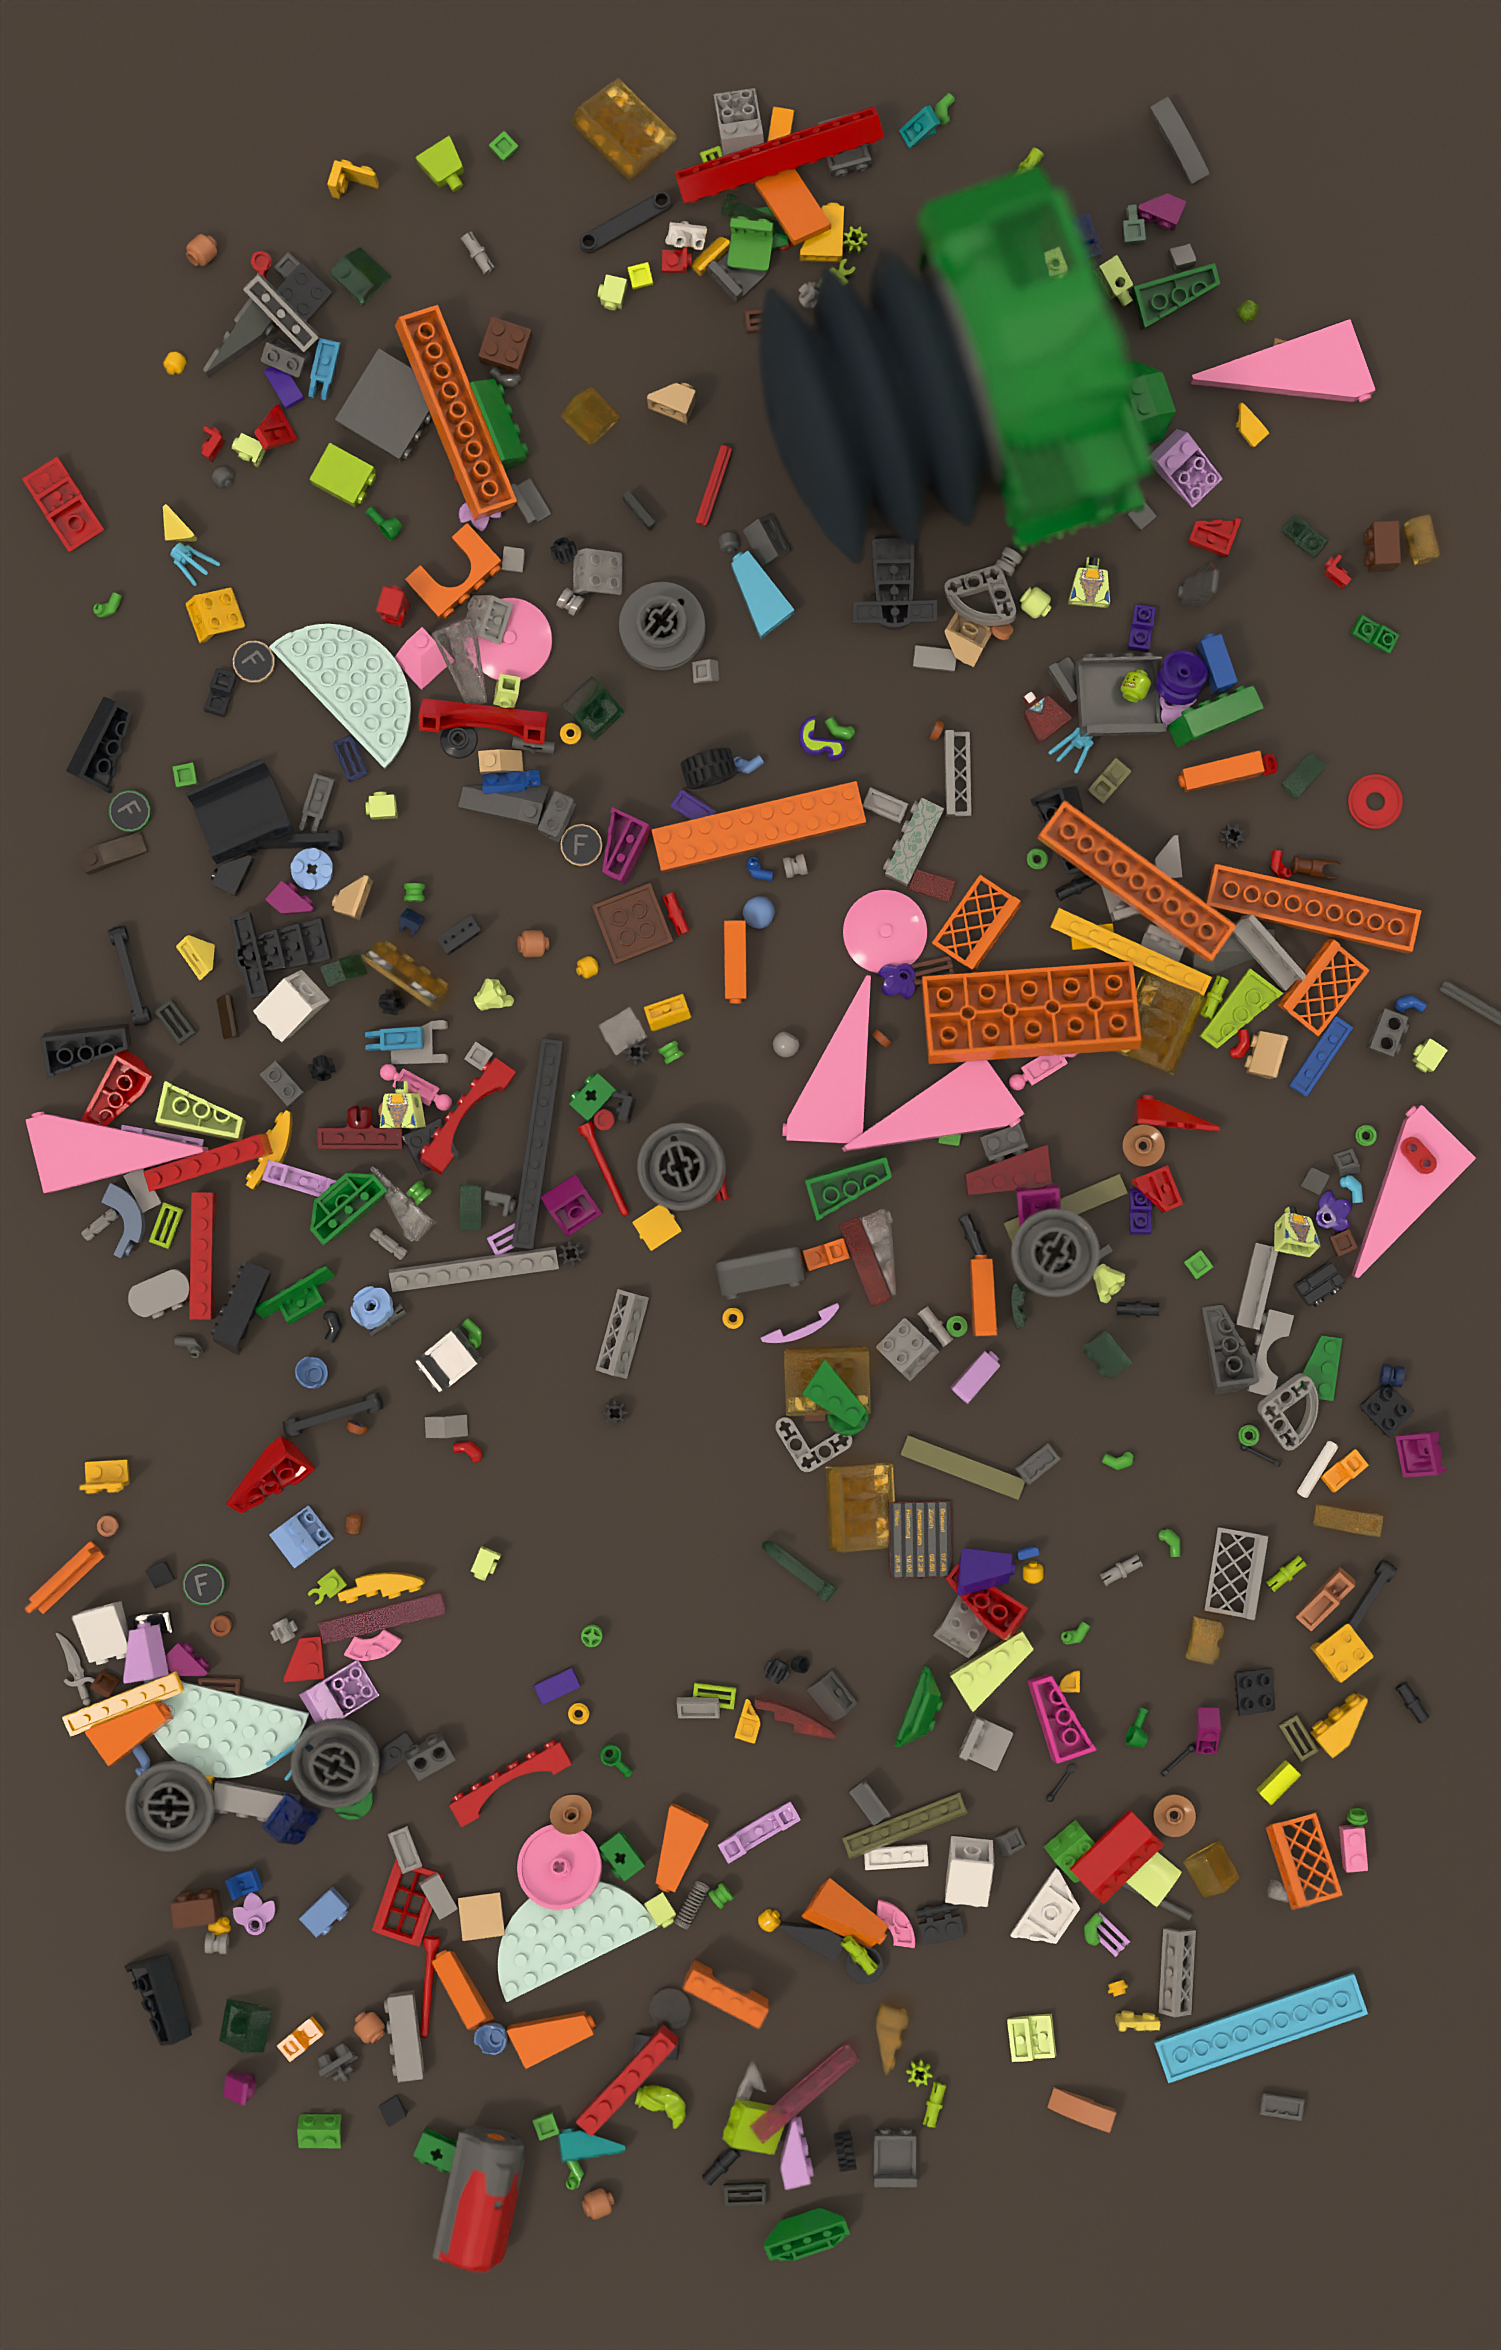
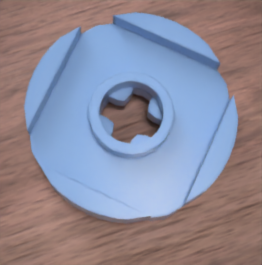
M316 848L304 849L294 857L291 863V874L294 881L300 887L307 890H320L326 887L332 879L333 863L330 857ZM308 865H317V873L315 875L307 873Z
M365 1287L353 1298L354 1303L353 1307L351 1306V1315L359 1325L366 1327V1329H373L382 1325L394 1313L392 1298L383 1288ZM371 1303L376 1305L374 1310L367 1311L370 1309L369 1305Z

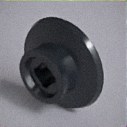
M473 727L443 729L440 736V744L443 751L448 756L457 759L471 755L476 749L478 742L477 733ZM457 735L463 738L459 744L454 741Z
M861 1946V1948L864 1947L867 1950V1954L878 1967L875 1968V1972L868 1975L857 1962L855 1963L851 1959L852 1956L849 1954L846 1959V1971L849 1977L856 1983L870 1984L881 1976L884 1966L883 1959L875 1949Z

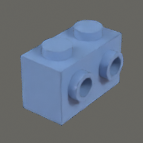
M332 1886L299 1919L315 1937H318L321 1933L324 1936L333 1928L331 1925L336 1919L340 1921L348 1914L346 1909L350 1904Z

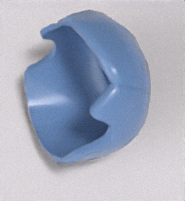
M759 895L750 898L743 908L744 921L751 928L762 929L767 927L775 915L773 902L767 897Z
M304 1357L297 1363L295 1368L296 1379L302 1386L309 1389L323 1386L329 1375L327 1365L316 1357Z
M489 2022L477 2029L474 2035V2043L480 2046L482 2053L496 2055L503 2052L508 2045V2034L502 2025Z

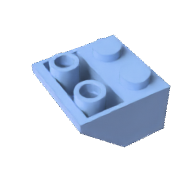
M309 1505L269 1535L294 1569L334 1539Z

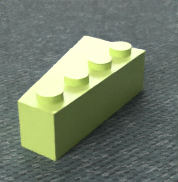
M166 1081L164 1082L155 1121L159 1126L232 1141L242 1140L246 1124L242 1117L213 1105Z
M1019 1629L1009 1639L1001 1640L949 1674L972 1712H974L1034 1649L1022 1630Z

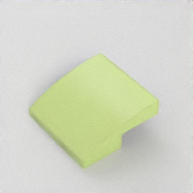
M1157 1852L1127 1883L1157 1907L1182 1872Z
M1038 2014L1007 2019L1012 2062L1033 2061L1038 2058H1055L1057 2056L1052 2014Z

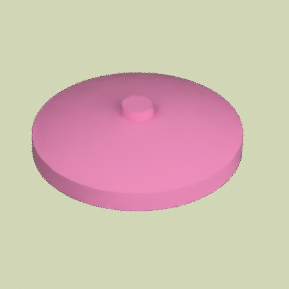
M503 598L502 600L513 604L501 644H495L480 637H468L469 650L477 667L490 678L498 681L499 674L501 673L521 677V682L533 677L545 666L552 650V633L546 617L536 606L517 598Z
M879 890L864 895L850 908L844 921L843 939L851 958L863 969L878 974V971L888 964L898 966L908 963L912 965L924 949L927 939V925L921 909L911 898L896 891Z
M549 1825L539 1829L527 1839L519 1854L517 1873L522 1889L532 1901L547 1909L568 1910L579 1906L593 1894L601 1878L602 1860L597 1845L584 1831L573 1835H565L558 1832L553 1825Z

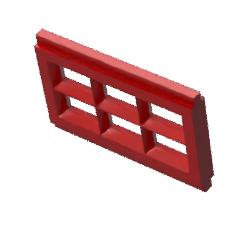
M396 1858L372 1931L420 1947L433 1908L425 1894L414 1889L420 1874L430 1877L437 1872L441 1879H443L444 1874L423 1866L412 1870V1872H415V1876L409 1889L399 1885L403 1874ZM397 1890L409 1893L403 1910L392 1906ZM412 1895L424 1898L418 1915L407 1911ZM390 1911L402 1914L397 1930L385 1927ZM405 1916L417 1919L412 1935L400 1932Z

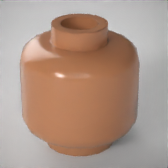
M198 234L187 244L186 256L195 266H206L217 255V243L209 235Z
M525 930L517 939L518 952L527 958L542 957L545 950L549 949V938L545 937L541 930Z
M362 2012L356 2017L354 2032L364 2043L371 2042L374 2044L385 2034V2024L376 2013L369 2012L366 2014Z
M603 2188L586 2193L582 2201L586 2216L591 2217L593 2220L611 2214V2205L615 2204L611 2192L606 2193Z

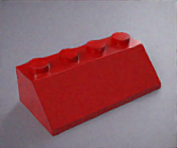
M1129 1810L1069 1869L1104 1904L1164 1844Z

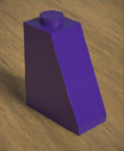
M962 1548L959 1559L957 1595L962 1596L1009 1583L1010 1575L1015 1573V1563L1012 1562V1554Z

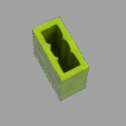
M329 443L309 480L318 488L356 508L358 503L362 504L366 497L365 491L368 485L372 486L377 475L373 466Z
M736 2099L730 2112L728 2124L724 2128L723 2139L733 2148L774 2155L788 2115L779 2106Z

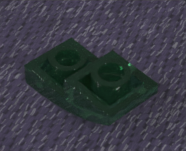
M1293 514L1281 530L1286 537L1314 559H1316L1328 543L1326 538L1311 529V525Z
M1310 753L1281 786L1298 799L1325 770L1327 765L1313 753Z
M460 1185L459 1228L460 1230H481V1185Z
M1017 1283L1011 1285L1010 1308L1016 1329L1025 1326L1023 1321L1027 1320L1023 1309H1018L1017 1307L1024 1304V1298H1026L1023 1287H1018Z

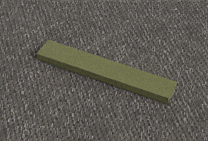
M1120 1174L1061 1198L1060 1206L1061 1210H1067L1078 1215L1128 1192ZM1019 1217L1003 1223L1011 1242H1013L1019 1229Z
M907 1435L900 1453L904 1457L1019 1500L1025 1484L1022 1478Z
M959 1792L844 1837L842 1840L849 1859H853L968 1814Z

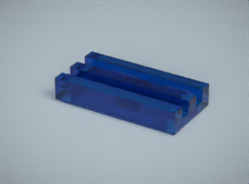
M352 735L332 743L348 782L368 775ZM350 741L355 756L361 767V772H358L354 760L351 756V753L348 749V746L346 744V742ZM341 744L353 769L354 775L352 776L339 749Z

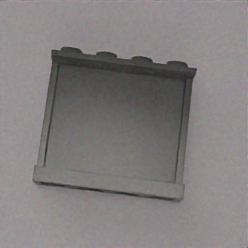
M378 348L335 418L337 425L342 428L346 427L402 463L403 459L407 460L413 450L411 446L415 441L418 442L424 432L422 428L425 424H429L432 421V416L413 369Z
M1134 653L1122 654V657H1115V654H1103L1102 657H1095V654L1082 655L1081 659L1075 661L1080 737L1159 735L1166 732V723H1161L1159 693L1155 686L1158 674L1157 661L1161 660L1162 656H1154V653L1141 654V657H1134ZM1139 669L1148 674L1147 677L1151 680V686L1145 699L1135 703L1123 697L1120 687L1128 672Z

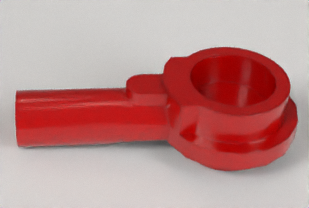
M258 251L251 257V265L257 271V274L260 272L266 279V271L270 269L272 259L268 253Z

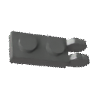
M314 773L302 810L303 816L299 831H305L308 817L310 816L315 818L311 834L318 833L335 783L334 779Z

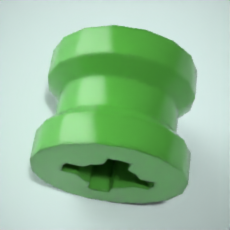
M404 884V889L406 890L404 901H425L423 896L425 884Z
M676 1040L658 1050L665 1057L664 1062L666 1065L684 1055L678 1049Z
M420 1179L406 1194L412 1197L418 1206L433 1191L430 1188H426L424 1182Z
M595 1624L586 1626L581 1634L582 1642L588 1647L597 1646L603 1637L601 1628Z
M723 1882L718 1884V1888L708 1892L713 1902L720 1909L725 1907L726 1902L734 1899V1896Z

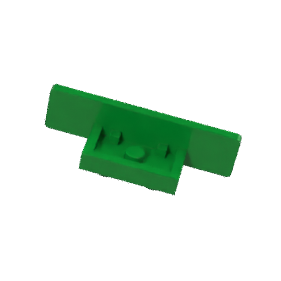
M328 1266L318 1268L308 1277L298 1280L296 1284L281 1290L271 1299L261 1302L255 1308V1311L262 1319H265L281 1310L286 1322L290 1325L326 1304L317 1287L332 1279L335 1275Z

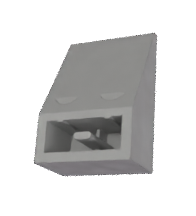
M755 88L714 94L723 156L764 143Z

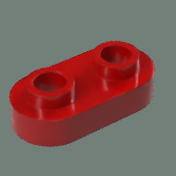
M1408 1137L1402 1141L1400 1145L1401 1153L1419 1173L1430 1174L1436 1169V1158L1418 1138ZM1410 1144H1414L1416 1146L1415 1151L1412 1152L1409 1150ZM1425 1159H1427L1430 1163V1165L1427 1168L1423 1166V1161Z

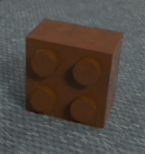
M491 316L478 355L480 363L520 375L533 337L532 330Z
M1399 521L1373 522L1366 530V533H1363V544L1367 545V553L1364 554V565L1368 566V572L1393 571L1401 563Z
M213 1888L201 1889L200 1893L193 1894L192 1891L180 1892L170 1903L173 1929L216 1924L222 1916L219 1890L213 1891Z

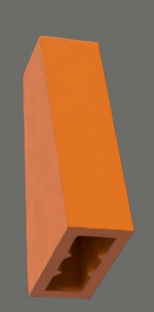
M1256 751L1183 769L1180 772L1181 775L1178 776L1180 788L1184 787V792L1259 777L1264 772L1261 753Z
M724 921L725 1000H729L730 1004H741L742 1000H746L745 921Z
M975 1255V1259H970L973 1335H997L993 1260L987 1259V1255Z
M161 1701L85 1731V1734L106 1764L111 1766L120 1762L174 1718L171 1715L169 1706Z
M673 1802L669 1806L656 1878L658 1888L667 1893L670 1891L675 1893L709 1825V1820Z
M831 1878L820 1886L801 1915L803 1918L844 1937L851 1935L857 1943L868 1948H872L876 1943L880 1945L886 1938L885 1931L889 1927V1925Z
M444 1950L438 1953L432 1964L467 2029L477 2030L480 2026L495 2020L455 1952Z
M586 2011L512 2024L508 2026L507 2033L525 2069L594 2035L596 2024L591 2015L588 2016Z

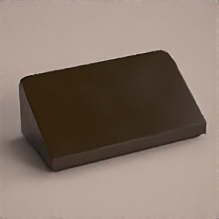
M229 994L217 998V1006L223 1038L239 1037L233 997Z

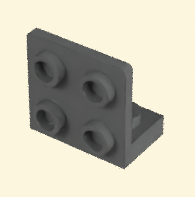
M727 253L718 263L713 260L708 265V273L737 303L766 276V272L730 268L727 263L729 254Z

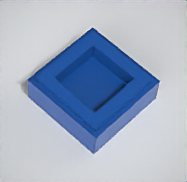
M1035 1545L1016 1551L1019 1561L1040 1555Z

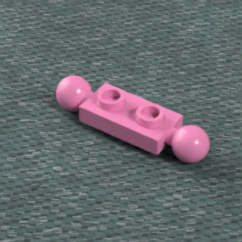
M1077 1054L1039 1056L1021 1067L1024 1074L1012 1075L1009 1079V1085L1016 1091L1022 1090L1027 1081L1032 1086L1068 1064L1065 1057L1072 1058Z
M385 1064L381 1067L380 1075L384 1080L408 1081V1093H419L422 1103L430 1106L433 1101L436 1107L442 1111H446L452 1106L451 1097L447 1094L438 1095L440 1088L405 1069L398 1073L391 1064Z

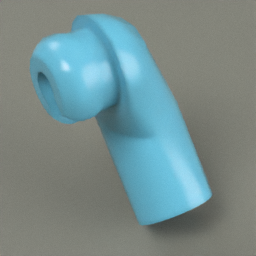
M1351 1175L1341 1177L1340 1185L1352 1191L1353 1203L1363 1202L1361 1183Z

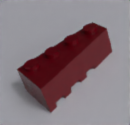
M1048 1144L965 1174L966 1194L976 1195L1014 1191L1016 1188L1021 1187L1033 1189L1051 1185Z

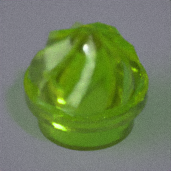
M1251 300L1240 303L1241 306L1237 308V312L1244 322L1253 321L1259 312L1258 304Z

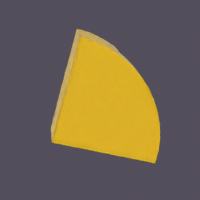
M1079 1670L1072 1671L1062 1678L1059 1684L1061 1692H1080Z

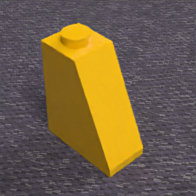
M828 203L823 205L821 209L831 223V229L805 240L800 250V261H842L844 206H840L838 203Z

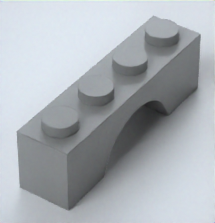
M1266 1309L1265 1313L1263 1312L1261 1332H1257L1254 1345H1257L1256 1351L1251 1354L1256 1362L1259 1382L1246 1387L1247 1391L1265 1396L1275 1391L1278 1376L1268 1367L1267 1351L1275 1340L1289 1336L1294 1318L1293 1315Z

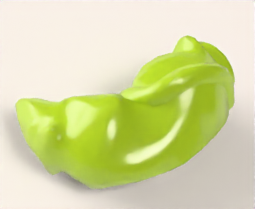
M658 2085L639 2087L635 2104L639 2105L638 2108L643 2106L650 2111L665 2110L668 2117L673 2121L674 2129H677L686 2117V2106L684 2100L677 2093Z

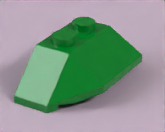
M1137 361L1126 363L1133 382L1132 399L1129 400L1145 446L1161 441L1176 412L1164 374L1160 370Z
M345 1173L314 1200L310 1225L311 1232L325 1246L348 1231L370 1212L388 1190L374 1174Z
M925 1664L894 1744L896 1747H901L926 1736L928 1730L932 1731L936 1719H933L935 1711L939 1712L943 1700L940 1699V1691L929 1667Z
M817 2208L779 2221L765 2241L764 2248L770 2261H775L776 2259L795 2261L834 2248L844 2237L850 2234V2231L843 2216Z

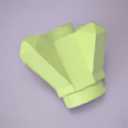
M485 979L481 990L474 996L475 1004L481 1011L490 1008L512 1006L514 1003L513 997L506 995V990L498 979Z
M1105 1264L1099 1265L1093 1275L1100 1301L1103 1303H1108L1111 1300L1110 1295L1116 1294L1125 1284V1274L1113 1270Z

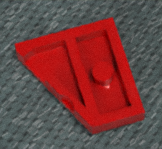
M279 404L270 410L254 431L264 450L293 444L298 440Z
M1236 518L1234 521L1213 520L1212 522L1196 521L1188 543L1227 558L1241 519Z
M1168 1165L1131 1180L1162 1213L1183 1205Z
M322 1636L301 1637L284 1676V1682L325 1678Z

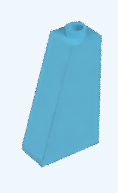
M746 551L744 554L740 552L733 557L732 560L734 562L731 563V568L757 633L762 639L792 616L794 609L749 551Z

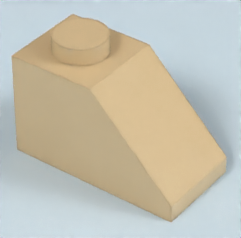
M497 749L478 751L481 775L523 771L521 750Z

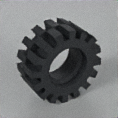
M850 2130L833 2133L840 2172L857 2169Z

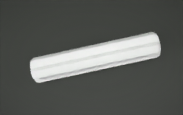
M1332 1441L1326 1443L1297 1490L1299 1495L1304 1498L1309 1496L1338 1449L1337 1444Z

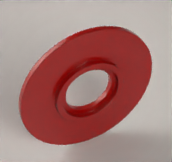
M1372 774L1359 779L1351 788L1348 796V807L1352 817L1360 825L1367 828L1379 829L1390 825L1397 819L1402 810L1403 798L1399 787L1393 780L1383 775ZM1373 792L1380 793L1384 797V806L1378 811L1369 809L1366 804L1367 796Z

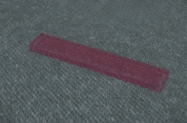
M440 1592L321 1622L318 1626L322 1642L327 1644L446 1614Z
M845 2043L749 2126L762 2144L859 2061L850 2045Z

